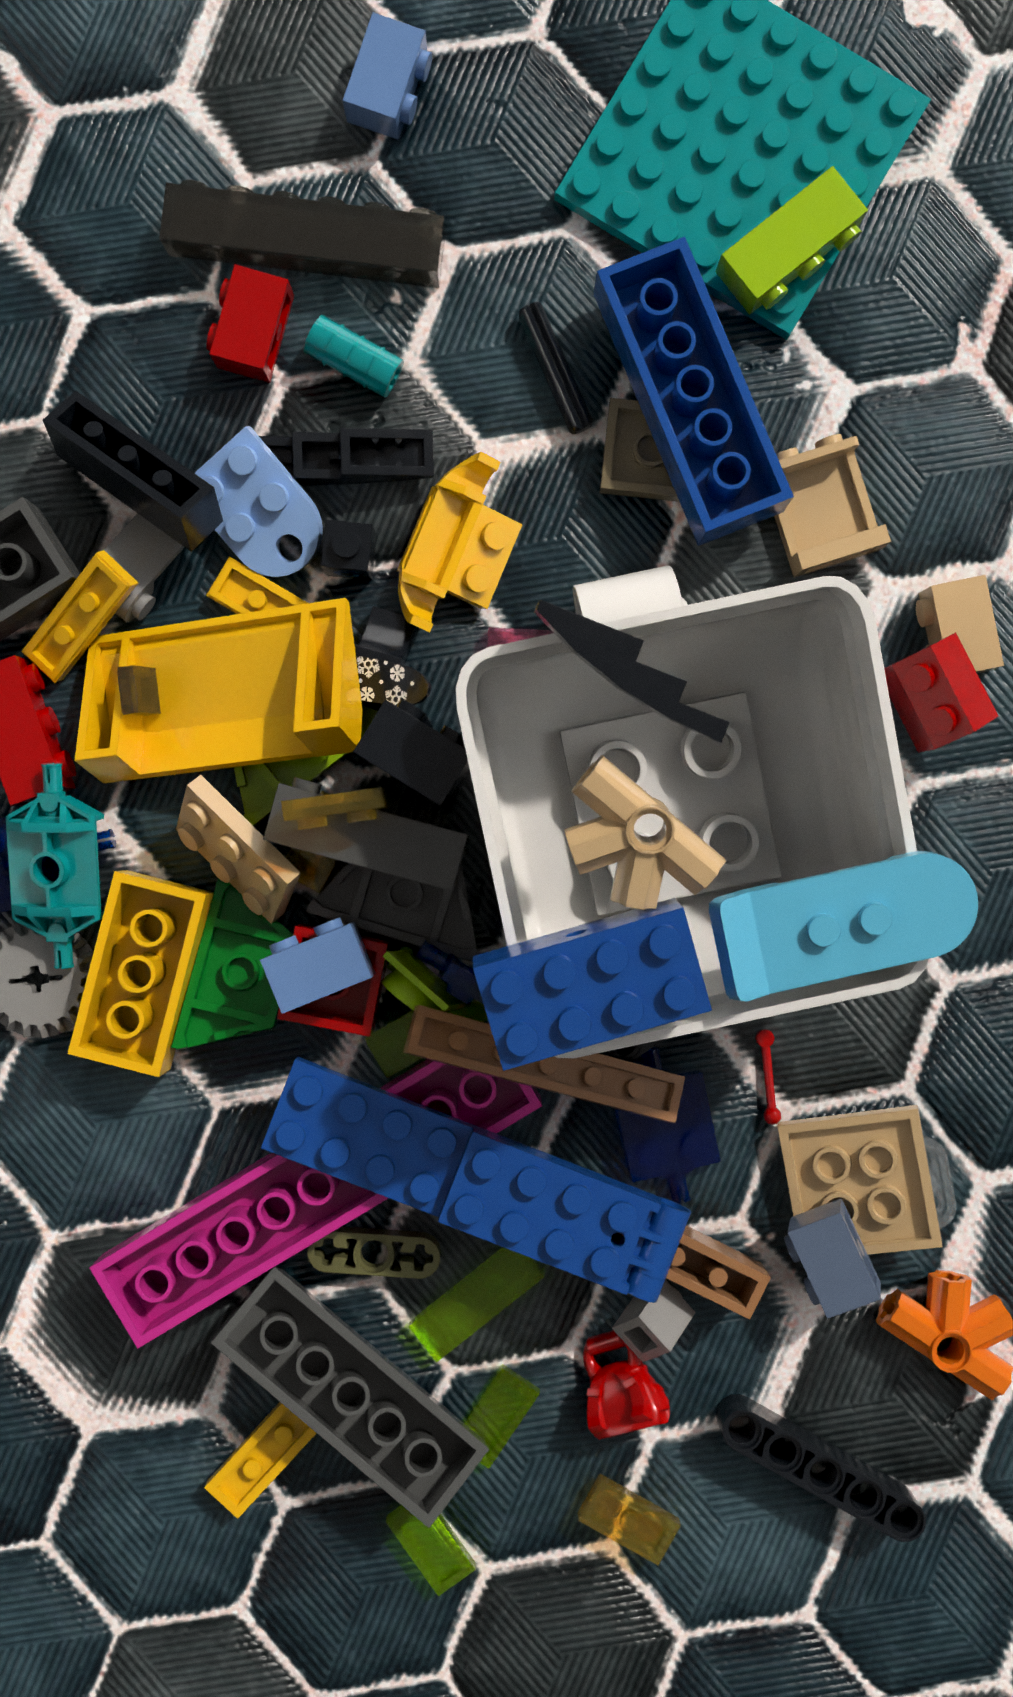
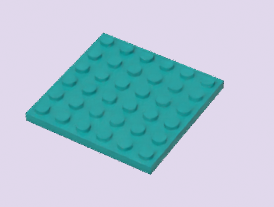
M670 0L555 191L554 200L641 253L685 236L708 293L787 340L840 253L837 248L834 247L823 256L825 263L808 279L803 281L798 276L786 286L789 290L787 294L773 307L766 310L762 305L750 315L715 272L721 255L832 166H834L867 208L930 103L931 98L768 0Z

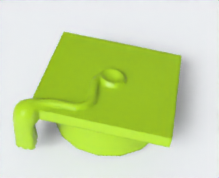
M405 946L398 951H387L383 955L389 962L387 968L393 972L388 974L381 983L413 1011L415 1006L421 1005L445 1012L463 1008L468 1003L414 955L411 947Z

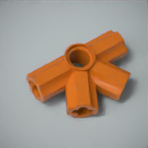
M944 1270L928 1273L926 1307L899 1289L886 1295L879 1306L878 1316L875 1320L879 1326L932 1360L940 1370L953 1374L990 1400L1005 1393L1012 1383L1013 1366L987 1349L1013 1336V1319L997 1295L993 1294L970 1306L971 1278L967 1275ZM952 1337L950 1346L947 1349L937 1351V1347L943 1339Z

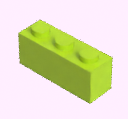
M832 166L721 255L715 272L749 315L762 305L768 310L787 294L789 290L786 286L798 276L803 281L808 279L825 263L824 255L834 247L841 252L862 233L859 226L868 209L834 166Z

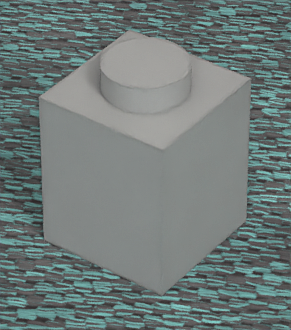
M665 1279L656 1303L633 1297L612 1329L642 1362L669 1353L696 1312L683 1299L681 1293Z

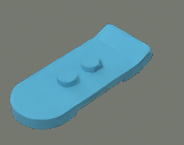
M928 851L904 853L891 856L886 860L783 883L774 882L716 897L709 903V915L725 992L729 999L745 1002L777 992L944 955L958 947L967 938L975 924L978 913L976 887L967 871L952 859Z

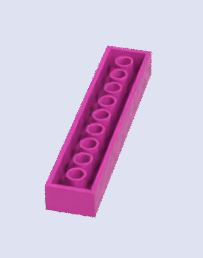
M429 1059L380 1087V1089L496 1134L542 1107L541 1096L535 1087ZM271 1152L104 1252L89 1269L138 1349L387 1200L388 1197Z

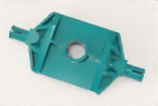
M62 763L41 764L44 792L37 793L35 800L6 816L12 919L45 936L46 942H53L54 968L67 969L74 967L72 948L74 934L102 920L104 911L101 912L96 821L104 819V814L78 799L66 795V791H63ZM46 856L54 859L59 866V877L56 881L49 880L43 874L42 861Z

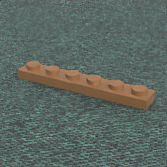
M417 1005L414 1008L403 1053L668 1123H676L685 1081L684 1076L599 1053L578 1058H556L553 1056L503 1071L488 1023Z

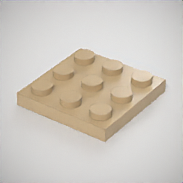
M918 1105L778 1123L777 1127L793 1216L842 1198L868 1255L942 1247Z

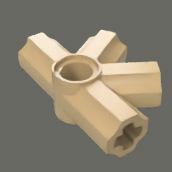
M603 755L590 765L572 789V793L600 815V817L564 829L572 857L580 875L617 862L610 900L620 903L625 907L641 910L656 909L664 870L691 893L696 895L708 887L726 862L724 857L670 813L663 802L650 796ZM645 814H656L663 819V826L660 831L650 837L637 834L634 830L637 819Z

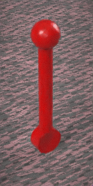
M762 1029L757 1032L755 1040L761 1046L767 1102V1109L764 1111L763 1117L766 1123L774 1125L781 1120V1112L776 1108L770 1049L775 1038L771 1031Z

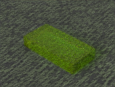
M504 1364L500 1366L463 1422L478 1434L488 1446L489 1451L479 1462L488 1469L540 1394L538 1387Z
M402 1505L387 1514V1525L438 1596L476 1570V1562L442 1514L437 1517L430 1528Z

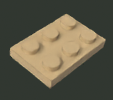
M202 775L198 776L186 786L176 826L178 835L187 848L192 851H198L210 863L213 873L222 882L230 883L242 895L246 906L257 915L262 914L272 924L285 913L301 872L269 841L263 840L264 836Z

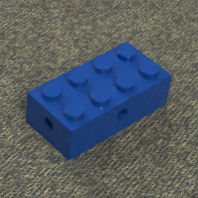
M675 898L658 902L656 909H634L472 956L474 974L503 1071L712 1011L684 907Z

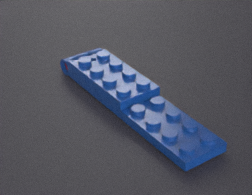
M300 1057L294 1060L261 1149L437 1216L439 1217V1223L627 1295L629 1293L636 1298L656 1303L691 1214L688 1208L679 1203L630 1186ZM615 1233L623 1234L618 1240L611 1238Z

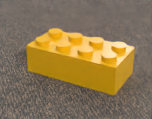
M129 870L114 871L67 1054L155 1077H160L171 1070L176 1051L171 1046L214 892Z

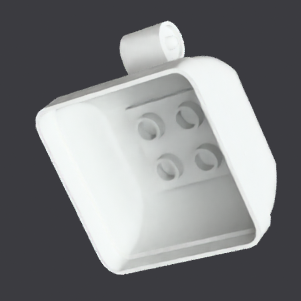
M669 565L573 585V600L576 614L644 640L636 662L687 681L679 701L680 703L730 722L722 743L711 740L660 716L620 691L577 657L554 633L487 647L473 654L461 668L456 685L457 713L507 946L636 909L625 907L620 903L610 900L617 862L581 875L579 874L564 831L566 828L600 817L599 814L572 793V789L583 773L601 755L613 763L650 796L663 802L670 813L726 860L717 877L706 889L701 890L696 895L691 893L664 870L658 902L675 898L684 907L712 1011L554 1057L578 1058L898 990L914 983L926 969L929 959L777 992L748 1002L729 999L725 992L709 915V903L716 897L774 882L783 883L886 860L891 856L917 851L876 620L869 600L857 585L842 577L822 576L690 605L681 597L676 576ZM656 814L642 815L637 819L634 830L641 836H653L662 828L663 819Z

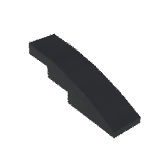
M340 428L339 433L292 432V437L259 436L300 486L393 482L427 479L434 476L433 430Z
M538 601L534 613L577 657L614 687L660 716L711 740L722 743L730 722L680 703L679 701L687 681L636 662L644 640L546 601Z

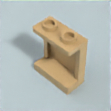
M835 434L817 441L814 444L815 449L799 453L797 448H790L776 454L794 496L785 511L774 516L794 578L880 551L891 542L886 524L878 526L855 456V449L859 446L857 436L843 440L841 434Z

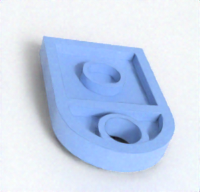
M245 426L200 467L195 474L214 487L223 522L215 531L248 568L259 574L270 577L287 576L303 569L316 556L323 536L322 519L318 508L308 494L252 427ZM286 534L294 535L302 544V554L298 560H288L280 551V541Z

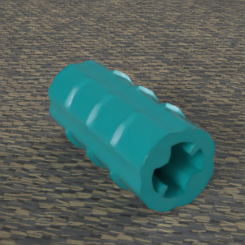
M320 315L314 322L306 338L303 350L305 354L322 362L323 366L331 367L343 374V377L347 376L363 385V388H368L383 397H387L394 388L404 365V359L387 351L385 346H378L366 339L365 335L360 336L346 328L344 324L340 325L324 315Z

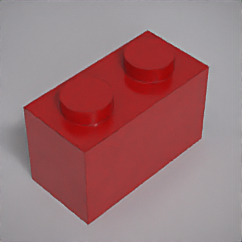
M234 264L231 278H225L221 285L219 305L222 307L218 324H211L207 336L206 347L210 351V356L218 369L268 383L271 382L295 296L289 279Z

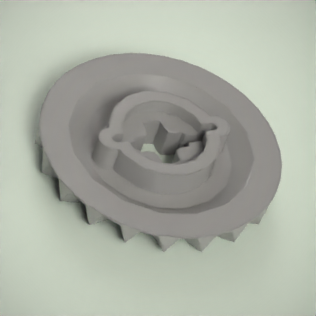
M19 923L13 924L0 933V1023L6 1027L7 1031H14L23 1035V1037L46 1038L59 1035L75 1026L93 956V950L79 933L74 934V940H72L74 967L67 969L54 968L53 942H46L45 936ZM34 966H39V971L42 974L63 976L61 979H52L42 984L41 992L37 991L35 984L15 981V979L25 978L27 975L33 974L35 971Z

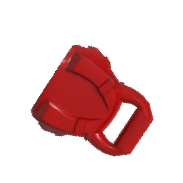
M614 1330L589 1337L583 1349V1362L591 1383L586 1394L588 1396L587 1424L594 1437L600 1440L668 1423L670 1418L669 1399L664 1392V1388L648 1372L647 1365L643 1364ZM627 1348V1360L613 1362L603 1367L596 1362L594 1355L615 1349Z

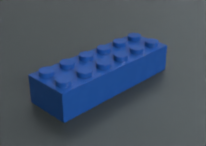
M685 236L598 270L593 293L697 545H703L783 513L794 498Z

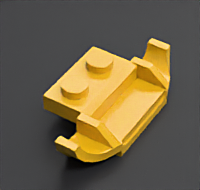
M483 452L474 454L452 468L435 486L431 487L397 569V572H399L398 594L403 615L407 622L429 633L433 627L432 614L438 599H444L446 593L480 609H488L522 527V524L483 505L486 495L482 494L488 480L498 470L501 463Z

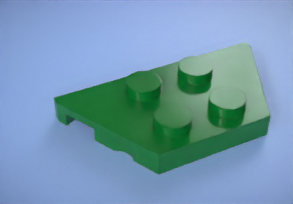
M219 878L216 883L171 1048L182 1050L275 1029L279 1006L260 960L272 955L269 945L289 938L293 934L277 920L271 924L262 914L257 915L246 906L242 895L230 883H224Z

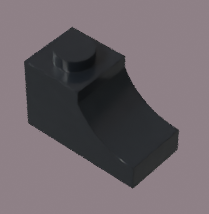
M373 606L359 645L356 646V656L405 665L416 626L407 622L402 614Z

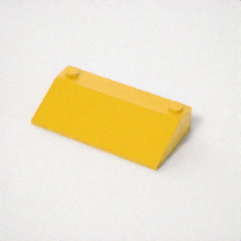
M346 598L98 635L88 647L74 761L104 784L353 752L361 740L363 708L349 601Z

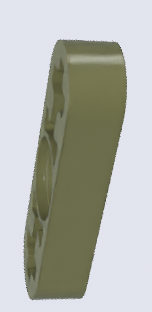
M342 1226L308 1246L307 1256L311 1265L321 1272L422 1279L429 1277L437 1270L440 1263L441 1248L437 1239L426 1232ZM330 1238L333 1239L334 1247L348 1249L350 1239L357 1240L353 1251L354 1262L347 1261L349 1252L344 1251L335 1252L333 1259H325V1252L317 1250V1247L323 1246L325 1239ZM371 1240L382 1242L388 1251L387 1258L378 1264L367 1262L362 1255V1246L366 1242ZM395 1242H402L400 1252L412 1253L415 1251L416 1245L421 1244L425 1245L426 1253L433 1254V1257L426 1258L424 1265L420 1266L415 1264V1257L404 1255L400 1257V1265L392 1264L396 1253Z

